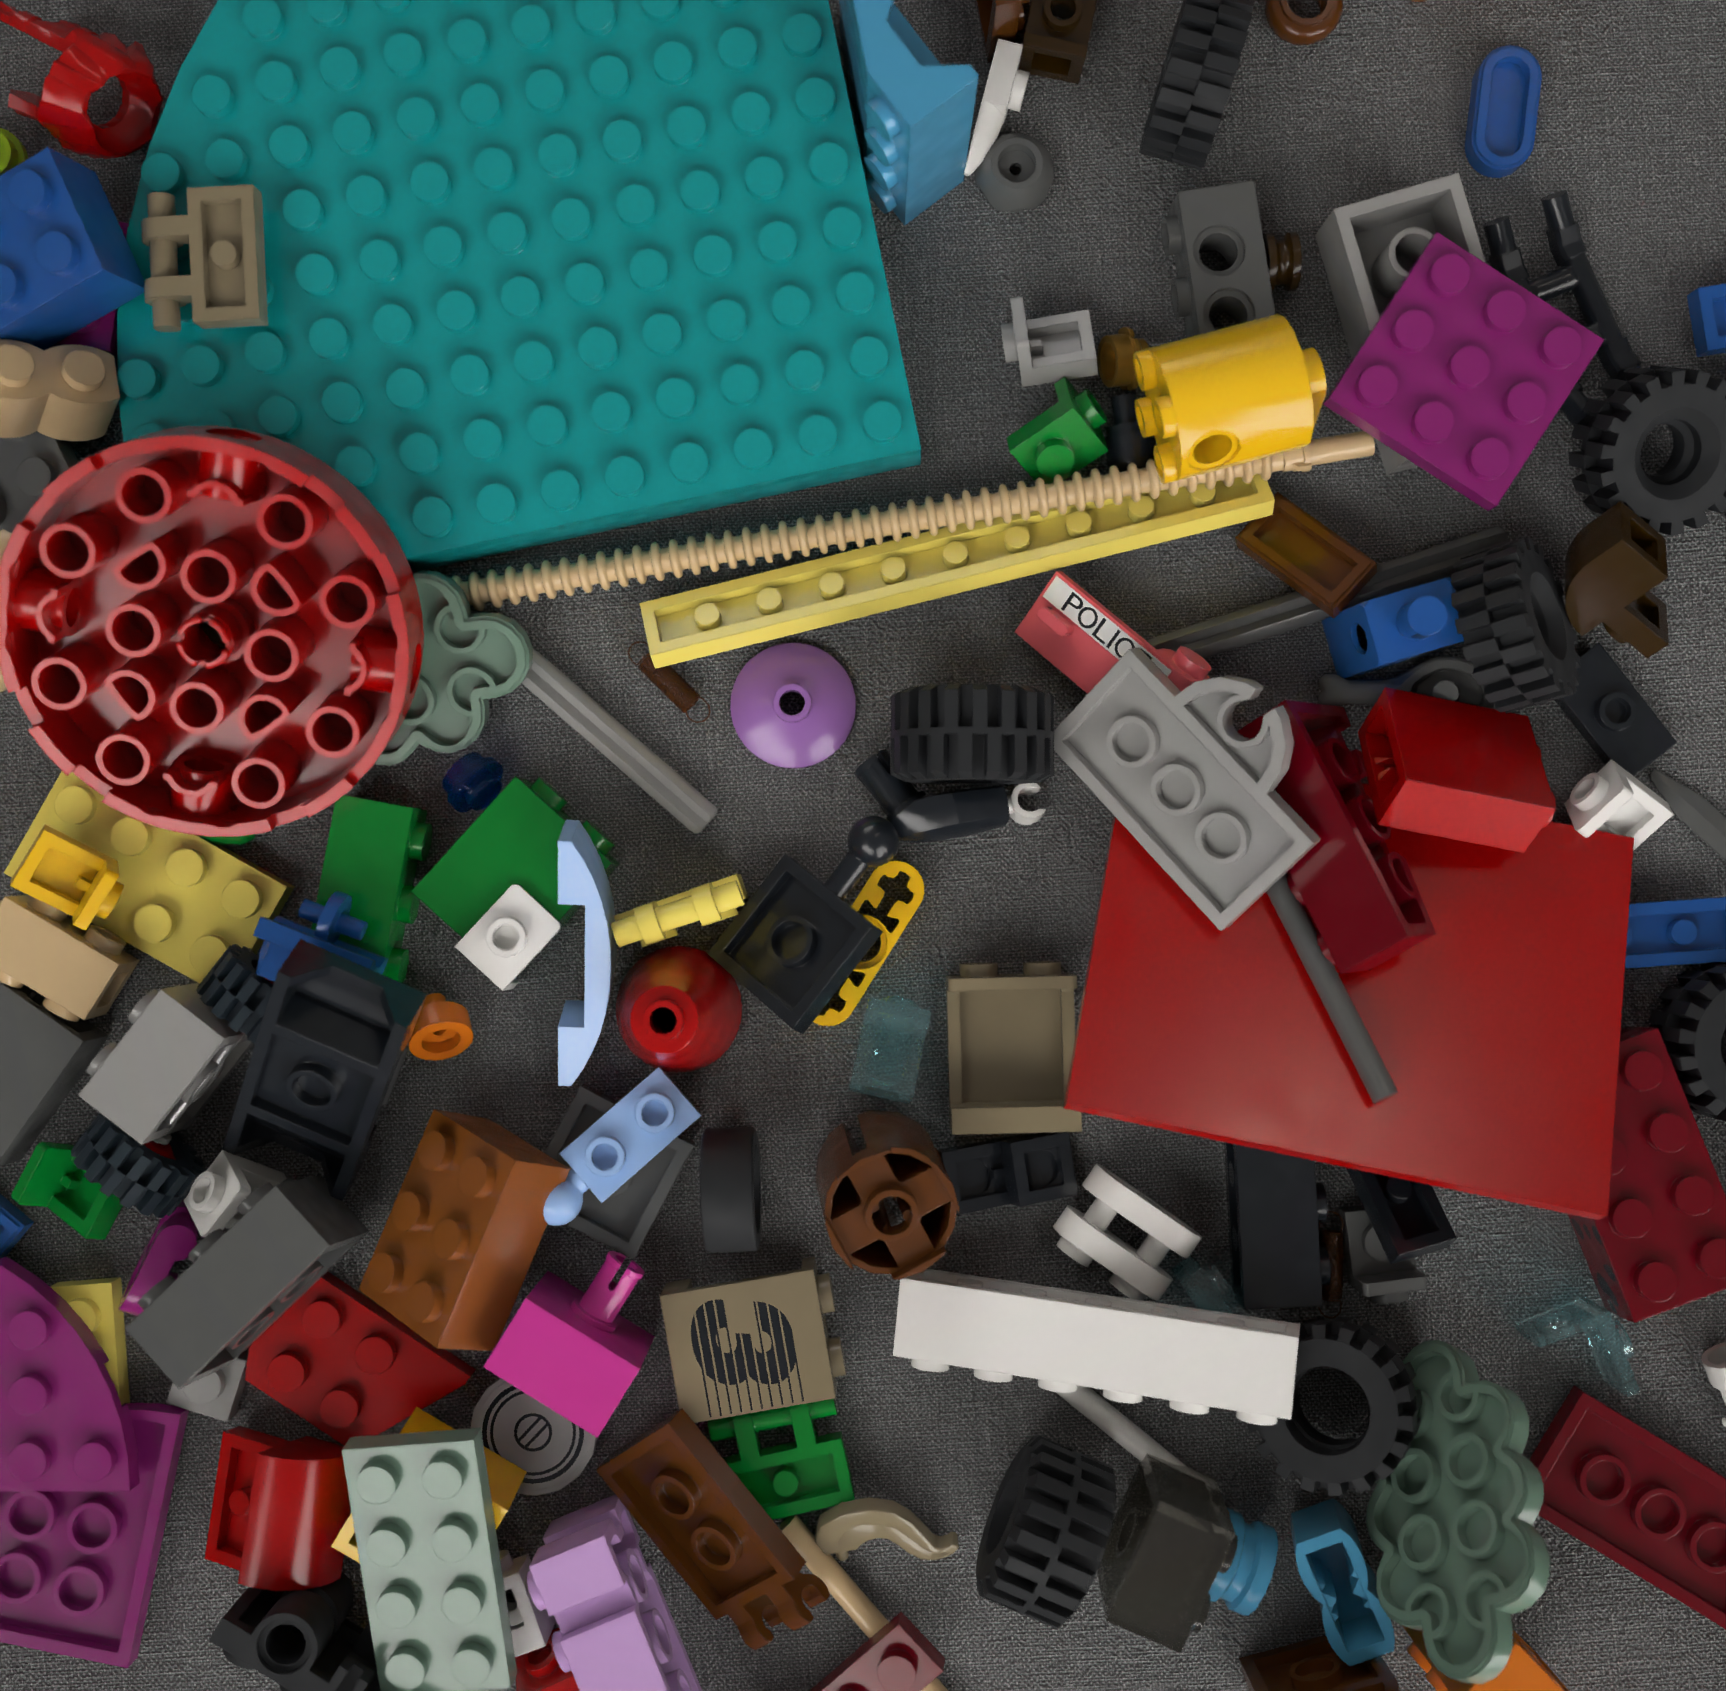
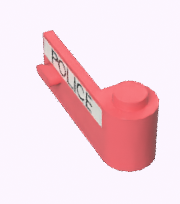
M1062 571L1055 572L1015 630L1019 637L1087 694L1129 649L1138 647L1180 691H1183L1194 682L1211 679L1208 676L1211 666L1199 654L1184 646H1180L1176 652L1171 649L1154 648Z

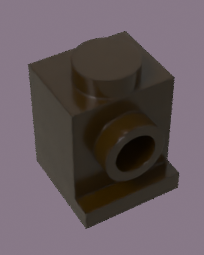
M1032 0L1022 44L1019 70L1030 72L1032 75L1079 84L1097 0ZM1056 17L1066 18V20H1060Z

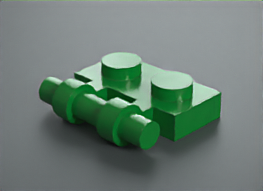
M835 1398L708 1421L712 1442L736 1437L739 1454L722 1458L772 1520L855 1500V1489L842 1431L817 1436L814 1419L837 1414ZM787 1425L793 1426L796 1441L761 1449L758 1432Z

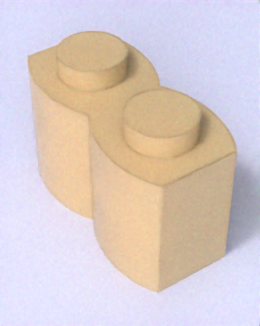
M0 339V438L23 437L36 431L48 437L64 441H88L105 435L120 399L113 355L84 345H60L43 351L28 343Z

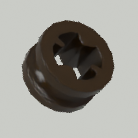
M1286 232L1281 240H1276L1272 233L1263 234L1272 292L1275 286L1279 284L1283 285L1286 291H1296L1299 286L1302 269L1301 244L1297 232Z

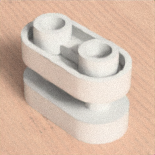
M1096 1163L1082 1183V1186L1093 1194L1096 1199L1085 1214L1072 1206H1066L1053 1225V1228L1062 1236L1056 1245L1065 1254L1085 1267H1088L1094 1259L1113 1272L1109 1282L1130 1299L1144 1300L1147 1295L1159 1301L1173 1281V1278L1159 1267L1160 1263L1170 1249L1188 1259L1202 1239V1236L1110 1170ZM1117 1213L1148 1233V1236L1138 1250L1107 1230V1227Z

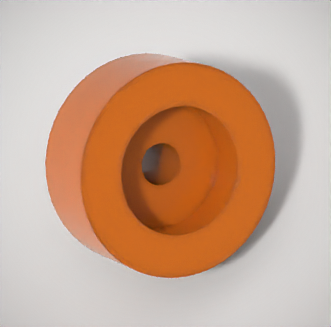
M440 993L428 994L408 1042L410 1052L417 1058L437 1061L452 1058L465 1051L471 1045L474 1037L468 1010L461 1004L446 1001L445 996Z

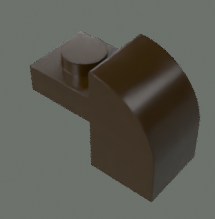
M1622 501L1585 526L1571 542L1565 559L1566 613L1572 626L1581 636L1603 623L1606 631L1613 639L1623 644L1628 642L1642 655L1649 658L1669 645L1666 604L1650 592L1651 589L1668 578L1666 539Z

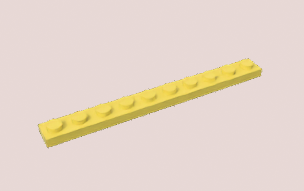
M1260 474L1253 475V479L1249 484L1244 483L1241 477H1237L1234 479L1231 487H1227L1223 481L1219 480L1216 481L1215 487L1212 490H1208L1205 484H1198L1194 493H1190L1186 487L1178 488L1176 496H1171L1168 490H1161L1157 499H1152L1149 493L1141 494L1139 502H1134L1131 496H1125L1120 505H1115L1113 499L1104 500V505L1100 509L1095 506L1094 502H1088L1082 512L1077 510L1076 505L1067 506V512L1064 515H1061L1057 508L1049 509L1048 516L1045 518L1041 517L1039 511L1031 512L1030 518L1027 521L1022 519L1021 514H1015L1012 516L1009 524L1004 523L1002 517H997L993 519L991 527H987L984 520L976 521L975 527L972 530H969L965 523L956 525L954 533H950L947 527L938 529L936 536H932L930 531L920 533L918 539H914L911 535L901 538L899 542L891 540L883 542L881 545L875 544L639 604L650 656L655 669L1271 516L1273 515L1275 499L1268 481H1264Z

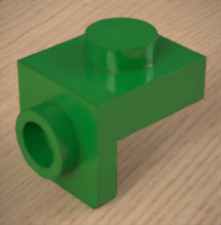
M1066 377L1054 383L1059 402L1006 438L1009 452L1034 481L1040 477L1044 480L1045 484L1053 483L1054 477L1057 474L1062 476L1063 481L1066 480L1075 471L1081 470L1108 451L1101 425L1107 422L1104 410L1088 389L1078 393Z
M40 1142L33 1151L12 1191L11 1198L20 1205L49 1208L85 1239L105 1240L123 1206L119 1204L120 1198L114 1194L108 1197L100 1191L102 1185L98 1182L90 1183L83 1176L86 1170L77 1168L73 1162L75 1157L71 1156V1150L74 1145Z

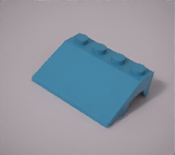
M839 0L840 42L866 176L868 178L866 180L868 194L883 213L887 214L893 210L905 226L964 181V170L967 162L979 75L971 65H941L895 6L894 0Z

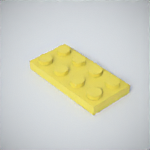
M61 771L4 874L11 878L13 877L44 825H47L118 861L119 877L117 882L124 885L121 896L106 919L95 915L91 923L113 932L128 944L199 984L229 946L238 944L241 948L245 946L257 954L264 942L263 939L253 936L260 917L274 920L280 914L295 886L224 846L213 844L199 835L174 832L133 819L101 802L104 796L90 788L75 774L71 773L66 776Z

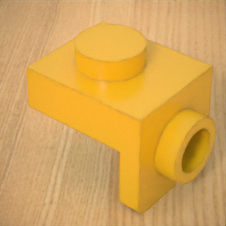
M47 825L43 826L10 880L11 887L71 915L73 925L83 930L88 928L95 915L103 919L107 918L124 888L123 884L117 882L119 877L117 860Z

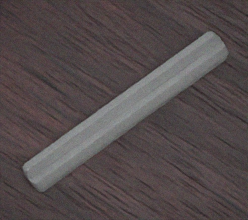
M533 650V664L522 684L686 828L694 833L703 831L717 813L716 807L541 653Z

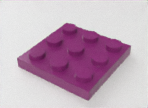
M1436 232L1417 258L1323 405L1489 511L1498 505L1604 339Z

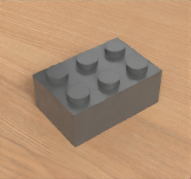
M319 1175L296 1181L289 1177L274 1187L270 1182H267L257 1188L237 1208L243 1216L226 1233L221 1229L215 1230L191 1250L188 1258L193 1264L176 1280L171 1275L164 1278L139 1300L138 1304L144 1311L125 1329L178 1389L229 1366L370 1232L343 1201L330 1196L327 1183Z

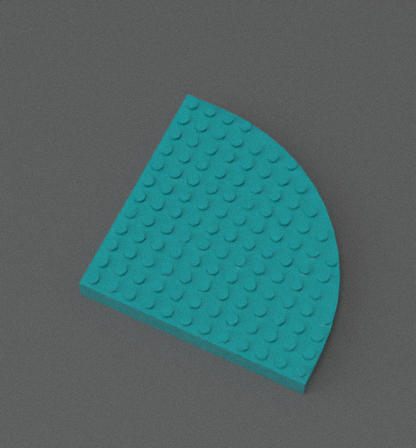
M218 0L179 69L148 147L146 159L141 167V178L127 229L126 240L144 280L151 278L149 246L142 242L141 221L148 217L147 195L149 193L164 192L174 195L176 215H188L187 188L253 184L262 193L268 326L202 329L193 322L192 303H187L186 306L180 307L181 331L172 333L160 332L153 329L152 306L146 304L145 293L118 307L117 380L120 393L118 404L124 442L164 429L185 426H223L257 432L297 446L339 472L364 494L381 514L397 538L412 572L921 464V444L828 0ZM184 244L183 247L178 248L179 275H191L189 244Z

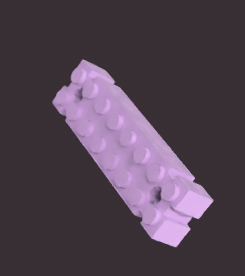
M613 1495L552 1520L543 1537L545 1545L537 1549L529 1565L530 1571L527 1572V1585L537 1609L540 1611L546 1609L549 1617L555 1616L560 1630L552 1634L553 1650L563 1672L572 1671L579 1691H702L650 1562L646 1564L638 1545L640 1537L631 1515L619 1498Z

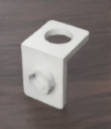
M514 884L508 888L454 947L502 991L510 990L520 982L516 977L560 931L561 923L524 888Z

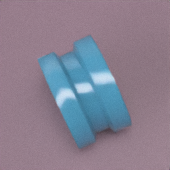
M1227 1507L1220 1508L1207 1525L1195 1557L1192 1573V1590L1195 1596L1209 1602H1216L1220 1598L1225 1601L1228 1610L1243 1616H1249L1253 1613L1265 1596L1276 1563L1278 1537L1274 1527L1260 1521H1253L1251 1524L1244 1522L1241 1513Z

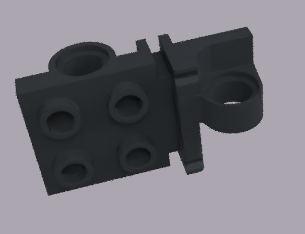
M343 1572L341 1573V1579L312 1589L276 1591L248 1587L222 1617L208 1640L223 1649L224 1655L230 1662L244 1669L257 1670L278 1683L282 1691H380L370 1623L368 1622L366 1627L362 1629L346 1619L353 1604V1588L348 1577Z

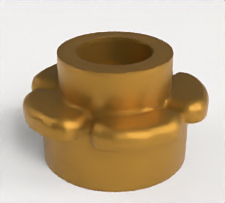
M1130 327L1120 328L1116 335L1104 336L1099 343L1097 355L1098 370L1101 380L1106 387L1120 386L1122 390L1128 389L1131 391L1139 386L1133 365V353L1147 349L1149 346L1143 338H1134L1135 332Z

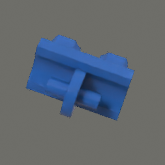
M341 891L334 892L325 906L309 899H305L302 902L298 917L316 923L315 930L281 916H276L274 920L260 917L253 936L264 940L256 974L274 982L278 970L300 939L380 974H383L388 958L338 939L340 934H344L360 941L368 927L367 922L349 915L352 897Z

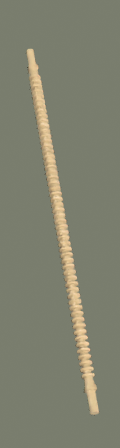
M1365 431L1311 439V442L1303 448L1167 484L1161 483L1155 461L1148 459L1146 467L1138 469L1134 462H1130L1127 466V471L1119 472L1118 468L1112 465L1109 468V473L1105 475H1100L1099 470L1094 468L1091 470L1090 477L1082 478L1081 474L1075 471L1072 475V480L1063 481L1062 476L1057 474L1054 477V482L1051 484H1045L1044 480L1039 477L1035 481V486L1026 487L1024 481H1019L1017 489L1008 490L1005 484H1000L996 493H989L987 487H982L980 495L971 496L968 490H963L962 498L952 499L950 493H945L941 502H934L931 496H927L925 504L915 505L914 500L909 499L907 500L906 507L902 509L897 508L894 502H890L888 510L884 512H879L877 506L872 505L870 513L866 515H861L859 510L854 508L851 516L848 518H842L841 513L836 511L833 514V519L830 521H824L822 515L818 514L815 516V522L811 524H806L805 520L800 517L797 519V525L793 527H788L786 522L781 520L778 523V529L769 530L768 525L763 523L760 526V532L751 533L748 527H743L742 535L733 536L730 530H725L721 539H715L712 533H707L703 542H697L694 536H689L685 545H678L675 539H671L669 547L660 548L657 542H652L648 551H642L639 545H634L630 554H624L621 548H616L612 557H606L603 551H598L594 560H588L586 555L580 554L576 563H570L566 557H562L558 566H552L548 560H544L540 569H534L530 563H526L523 566L522 572H516L512 566H508L505 569L504 575H498L494 569H490L487 572L486 578H480L476 572H472L469 575L468 581H462L458 575H453L452 579L464 590L469 605H473L477 611H483L487 602H491L495 608H501L505 599H510L513 605H519L523 596H528L530 601L537 602L541 593H546L548 598L555 599L559 590H564L566 595L573 596L577 587H582L584 592L591 593L595 584H600L604 590H609L613 581H619L622 587H627L631 578H637L640 584H645L647 576L655 575L658 581H663L667 572H673L676 578H681L683 570L691 569L694 575H699L701 567L710 566L713 572H717L719 564L728 563L731 569H736L737 561L746 560L749 566H754L755 560L758 557H764L767 563H772L776 554H783L785 560H790L792 552L801 551L804 557H808L812 548H819L822 554H827L828 546L838 545L840 551H845L849 542H856L859 548H863L867 539H874L877 545H881L883 537L892 536L895 542H899L903 533H911L914 539H918L921 530H929L932 536H936L938 528L942 526L947 527L950 533H954L956 525L965 523L967 528L972 530L975 527V522L979 520H984L985 525L991 527L993 519L997 517H1002L1004 523L1009 524L1012 516L1015 514H1021L1022 519L1027 521L1030 518V513L1034 511H1039L1041 517L1045 518L1048 516L1049 509L1057 508L1058 512L1064 515L1067 512V506L1076 505L1077 510L1082 512L1088 502H1094L1095 506L1100 509L1104 505V500L1113 499L1115 505H1120L1125 496H1131L1134 502H1139L1141 494L1149 493L1152 499H1157L1161 490H1168L1171 496H1176L1178 488L1186 487L1190 493H1194L1198 484H1205L1208 490H1212L1215 487L1216 481L1219 480L1223 481L1227 487H1231L1234 479L1237 477H1241L1244 483L1249 484L1253 479V475L1260 474L1264 481H1268L1271 478L1272 472H1308L1314 465L1373 456L1375 453L1374 437ZM202 624L204 633L212 643L220 647L226 646V643L222 642L221 635L215 628L208 624Z

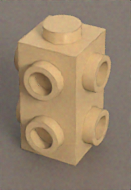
M5 896L2 901L0 900V982L14 988H22L24 985L45 997L42 1004L46 1009L69 1021L77 1022L80 1018L87 1020L107 1014L140 961L123 951L126 942L113 932L97 925H90L86 930L74 926L72 920L67 917V913L32 896Z

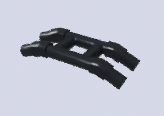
M1566 190L1552 193L1541 199L1548 227L1546 234L1550 250L1557 266H1561V268L1534 280H1528L1530 276L1524 265L1520 247L1516 246L1509 216L1499 217L1485 223L1483 227L1490 250L1488 257L1492 268L1545 302L1572 290L1587 323L1584 327L1604 339L1597 354L1611 379L1626 381L1625 371L1636 367L1641 368V361L1633 352L1627 337L1623 338L1585 254L1587 249L1581 238L1578 221H1574ZM1577 381L1560 408L1573 427L1575 424L1587 426L1591 419L1589 414L1582 411L1588 399L1584 395V388L1579 381Z

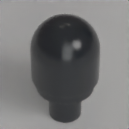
M1136 393L1111 398L1114 425L1105 428V442L1108 448L1106 452L1108 469L1115 465L1119 472L1127 471V466L1130 462H1134L1138 469L1146 467L1148 459L1154 460L1155 436L1143 438L1135 413Z

